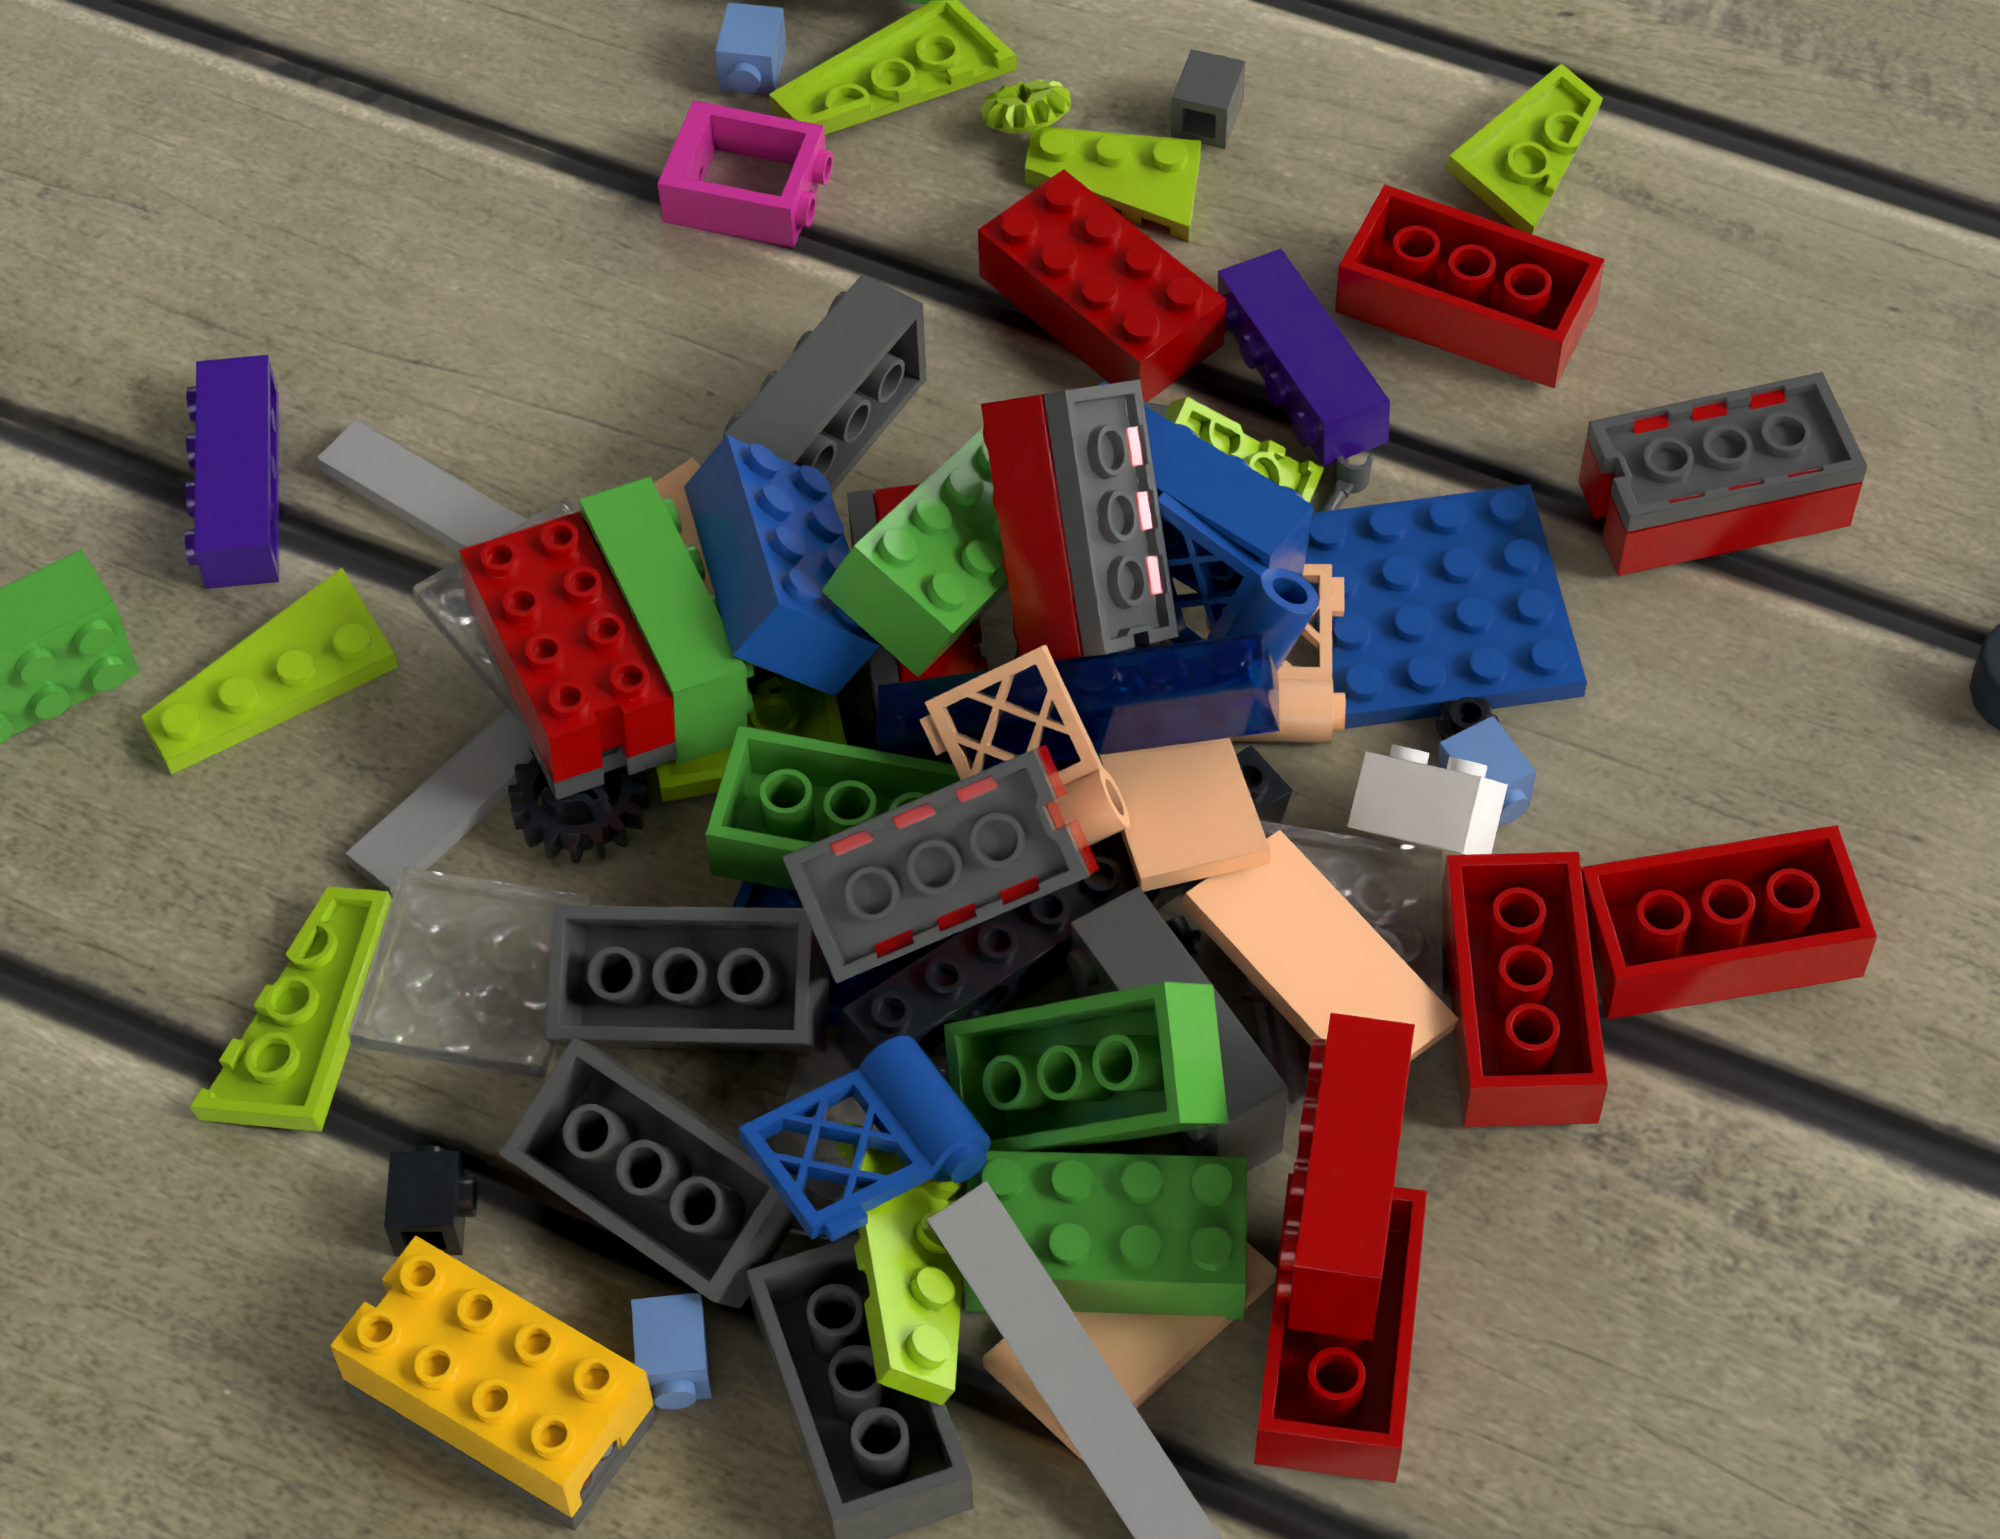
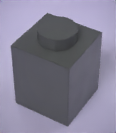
M1190 50L1172 96L1171 137L1200 140L1202 144L1226 148L1244 100L1246 61Z

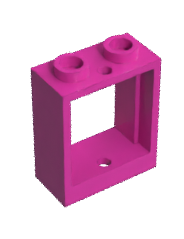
M693 100L657 183L662 221L794 248L802 227H810L813 222L819 184L826 185L832 172L833 152L826 150L824 126ZM716 150L793 164L781 196L705 182L704 178Z

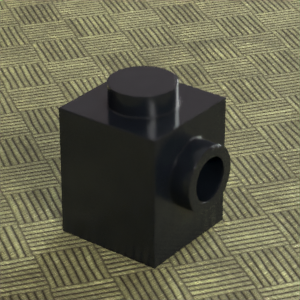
M425 1145L416 1147L410 1152H390L384 1227L394 1257L400 1256L415 1236L448 1255H463L465 1217H476L478 1190L476 1177L466 1176L459 1151H447L442 1147Z

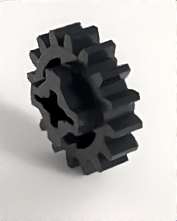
M532 748L530 753L533 765L516 764L514 768L517 783L508 786L514 826L516 830L523 829L526 844L530 848L543 842L548 859L553 860L562 849L569 850L572 863H580L583 850L590 849L593 850L599 860L606 858L605 844L612 841L616 845L625 848L629 844L626 827L642 829L644 826L642 809L650 806L644 770L628 775L624 766L604 773L605 784L556 800ZM620 786L619 799L615 806H612L611 803L617 799L615 789ZM546 787L547 789L543 793H541L543 788ZM541 793L542 804L540 806H537L538 799Z

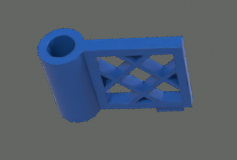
M1164 492L1158 497L1161 522L1165 519L1182 531L1188 551L1166 553L1179 637L1168 640L1186 653L1199 651L1212 689L1221 699L1235 704L1254 703L1260 700L1319 605L1318 594L1309 582L1293 571L1283 568L1269 569ZM1223 561L1242 575L1243 579L1237 589L1216 591L1208 562ZM1192 564L1200 593L1177 595L1169 566ZM1228 603L1222 612L1220 604ZM1204 606L1211 632L1206 640L1186 626L1181 608Z
M897 1036L885 1041L867 1055L860 1068L739 1127L740 1142L811 1240L825 1233L831 1242L868 1224L867 1211L932 1178L938 1182L953 1181L955 1183L964 1182L972 1178L985 1165L987 1160L986 1154L991 1144L989 1135L918 1043L910 1036ZM852 1096L866 1113L863 1128L825 1121L828 1108ZM875 1125L880 1132L873 1131V1126ZM781 1131L809 1136L803 1158L775 1153L766 1143L765 1139ZM819 1138L856 1145L857 1149L852 1167L848 1168L814 1161L813 1158ZM867 1148L895 1153L906 1166L888 1176L861 1170ZM790 1174L797 1175L796 1182L793 1180ZM807 1178L845 1185L843 1199L816 1211L803 1193Z

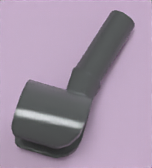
M1369 455L1366 462L1362 465L1349 464V457L1343 459V456L1337 457L1333 475L1334 486L1320 512L1339 510L1349 494L1363 491L1368 486L1373 462L1372 455Z

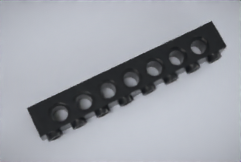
M1250 745L1237 753L1236 756L1267 838L1279 830L1293 790L1258 751ZM1121 831L1091 847L1099 869L1089 877L964 929L843 1007L835 1043L836 1048L856 1070L860 1068L867 1055L880 1044L897 1036H910L918 1043L928 1058L932 1059L946 1049L944 1024L999 1014L1068 969L1069 965L1066 954L1071 951V922L1139 886ZM1204 878L1145 891L1144 894L1157 910Z

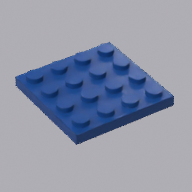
M1531 484L1313 513L1305 564H1332V577H1344V617L1332 616L1333 693H1345V729L1440 716L1439 709L1445 702L1455 701L1463 697L1482 698L1492 706V709L1584 697L1587 681ZM1310 583L1318 594L1319 599V583ZM1318 616L1312 621L1313 628L1319 633Z

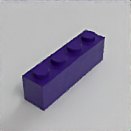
M1278 249L1217 271L1218 293L1226 298L1225 331L1230 330L1238 341L1241 356L1249 369L1256 368L1265 380L1266 390L1273 405L1277 408L1283 406L1291 418L1294 433L1303 447L1310 446L1322 465L1326 466L1337 462V457L1343 456V459L1388 443L1389 398L1283 250Z
M259 355L196 361V386H188L186 390L189 418L191 422H196V432L186 434L188 464L190 469H195V480L186 481L185 483L187 510L190 517H195L194 529L185 530V551L188 564L190 566H199L206 589L279 582V392L269 356Z

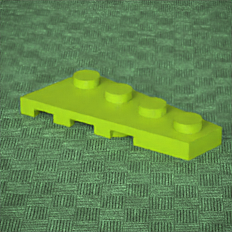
M932 0L769 94L770 110L777 117L823 125L824 133L827 135L1017 71V55L959 0Z
M341 567L144 713L141 718L149 737L172 775L399 667L393 649Z
M329 886L326 888L287 950L286 956L289 959V963L279 979L273 985L266 984L254 1003L257 1014L240 1040L232 1038L219 1059L223 1068L209 1090L201 1088L189 1108L199 1121L322 1132L395 908V903L388 891Z
M847 1121V1122L844 1124V1125H849V1126H854V1127L863 1128V1126H860V1125H858V1124L852 1123V1122H850V1121ZM836 1141L839 1157L847 1158L848 1168H851L857 1146ZM867 1148L861 1170L888 1176L906 1166L895 1153ZM932 1178L867 1211L868 1224L859 1228L860 1239L854 1245L858 1270H864L868 1280L870 1297L864 1302L877 1383L942 1406L955 1392L963 1275L927 1220L966 1195L968 1180L955 1183L953 1181L938 1182Z

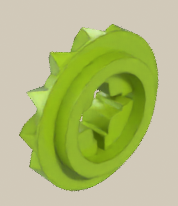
M1040 78L1032 82L1020 80L1018 84L1012 86L1003 85L999 92L987 95L980 110L983 123L990 128L1004 133H1027L1046 128L1057 122L1071 108L1069 89L1064 88L1061 82L1054 80L1044 82Z

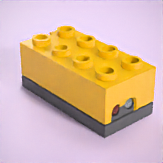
M415 1236L382 1278L387 1293L376 1308L364 1301L330 1345L348 1393L563 1524L576 1530L657 1418L646 1371L418 1236Z

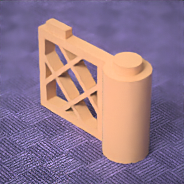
M1304 564L1302 576L1309 583H1319V605L1301 633L1319 650V667L1292 666L1288 661L1284 660L1260 700L1251 704L1227 702L1213 691L1231 741L1331 743L1333 731H1344L1345 693H1333L1332 616L1344 617V577H1332V564ZM1206 614V638H1207L1208 635H1209V633L1211 632V628H1210L1209 621H1208L1207 614ZM1318 616L1319 633L1310 625Z
M1046 645L925 702L930 715L919 719L936 756L948 751L961 780L982 772L987 754L1003 761L1019 756L991 745L1002 711L1036 723L1026 752L1039 747L1046 727L1069 735L1081 761L1061 771L1057 770L1067 792V795L1055 800L1065 824L1078 819L1089 846L1129 828L1130 818L1123 797L1111 775L1103 768ZM1034 665H1037L1048 689L1040 714L1006 701L1015 674ZM1001 681L996 697L981 692ZM967 697L992 706L981 741L958 733L948 712V706ZM1054 704L1063 722L1050 718ZM965 746L977 750L973 763Z

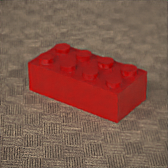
M1065 169L1058 172L978 229L979 276L1109 384L1140 380L1143 402L1150 401L1224 345L1226 298Z
M1384 184L1339 264L1335 312L1555 389L1597 307L1605 259Z
M1838 825L1581 867L1595 982L1607 1020L1864 977L1877 939L1876 931Z
M1579 852L1447 855L1441 890V906L1452 1012L1459 1018L1454 1028L1463 1126L1598 1124L1608 1081Z
M1330 1012L1327 1039L1315 1037L1312 1039L1306 1097L1302 1107L1297 1159L1293 1169L1289 1199L1290 1206L1287 1226L1285 1225L1276 1298L1279 1301L1290 1302L1288 1329L1373 1341L1415 1024Z
M1288 1173L1254 1464L1396 1483L1403 1444L1427 1191L1394 1187L1373 1341L1287 1328L1290 1302L1279 1301L1276 1298L1293 1174Z

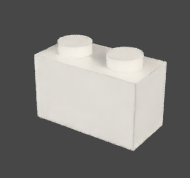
M1398 745L1391 746L1389 756L1365 751L1347 827L1463 855L1492 853L1508 785L1485 778L1488 766L1449 757L1446 769L1427 765L1430 753Z

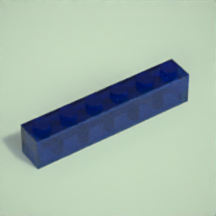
M1262 632L1054 661L1097 755L1280 731L1279 679ZM1037 665L1015 674L1006 701L1040 714L1048 689ZM991 670L878 685L876 741L881 750L953 764L948 751L936 756L919 720L930 715L925 702ZM1001 681L981 692L996 697ZM968 697L948 706V712L958 733L981 741L992 706ZM1054 704L1050 718L1063 722ZM1002 711L991 745L1016 755L1024 754L1027 751L1036 723ZM1048 727L1045 728L1039 747L1046 745L1053 761L1080 758L1069 735ZM965 746L973 763L977 750ZM987 754L983 770L1005 761Z

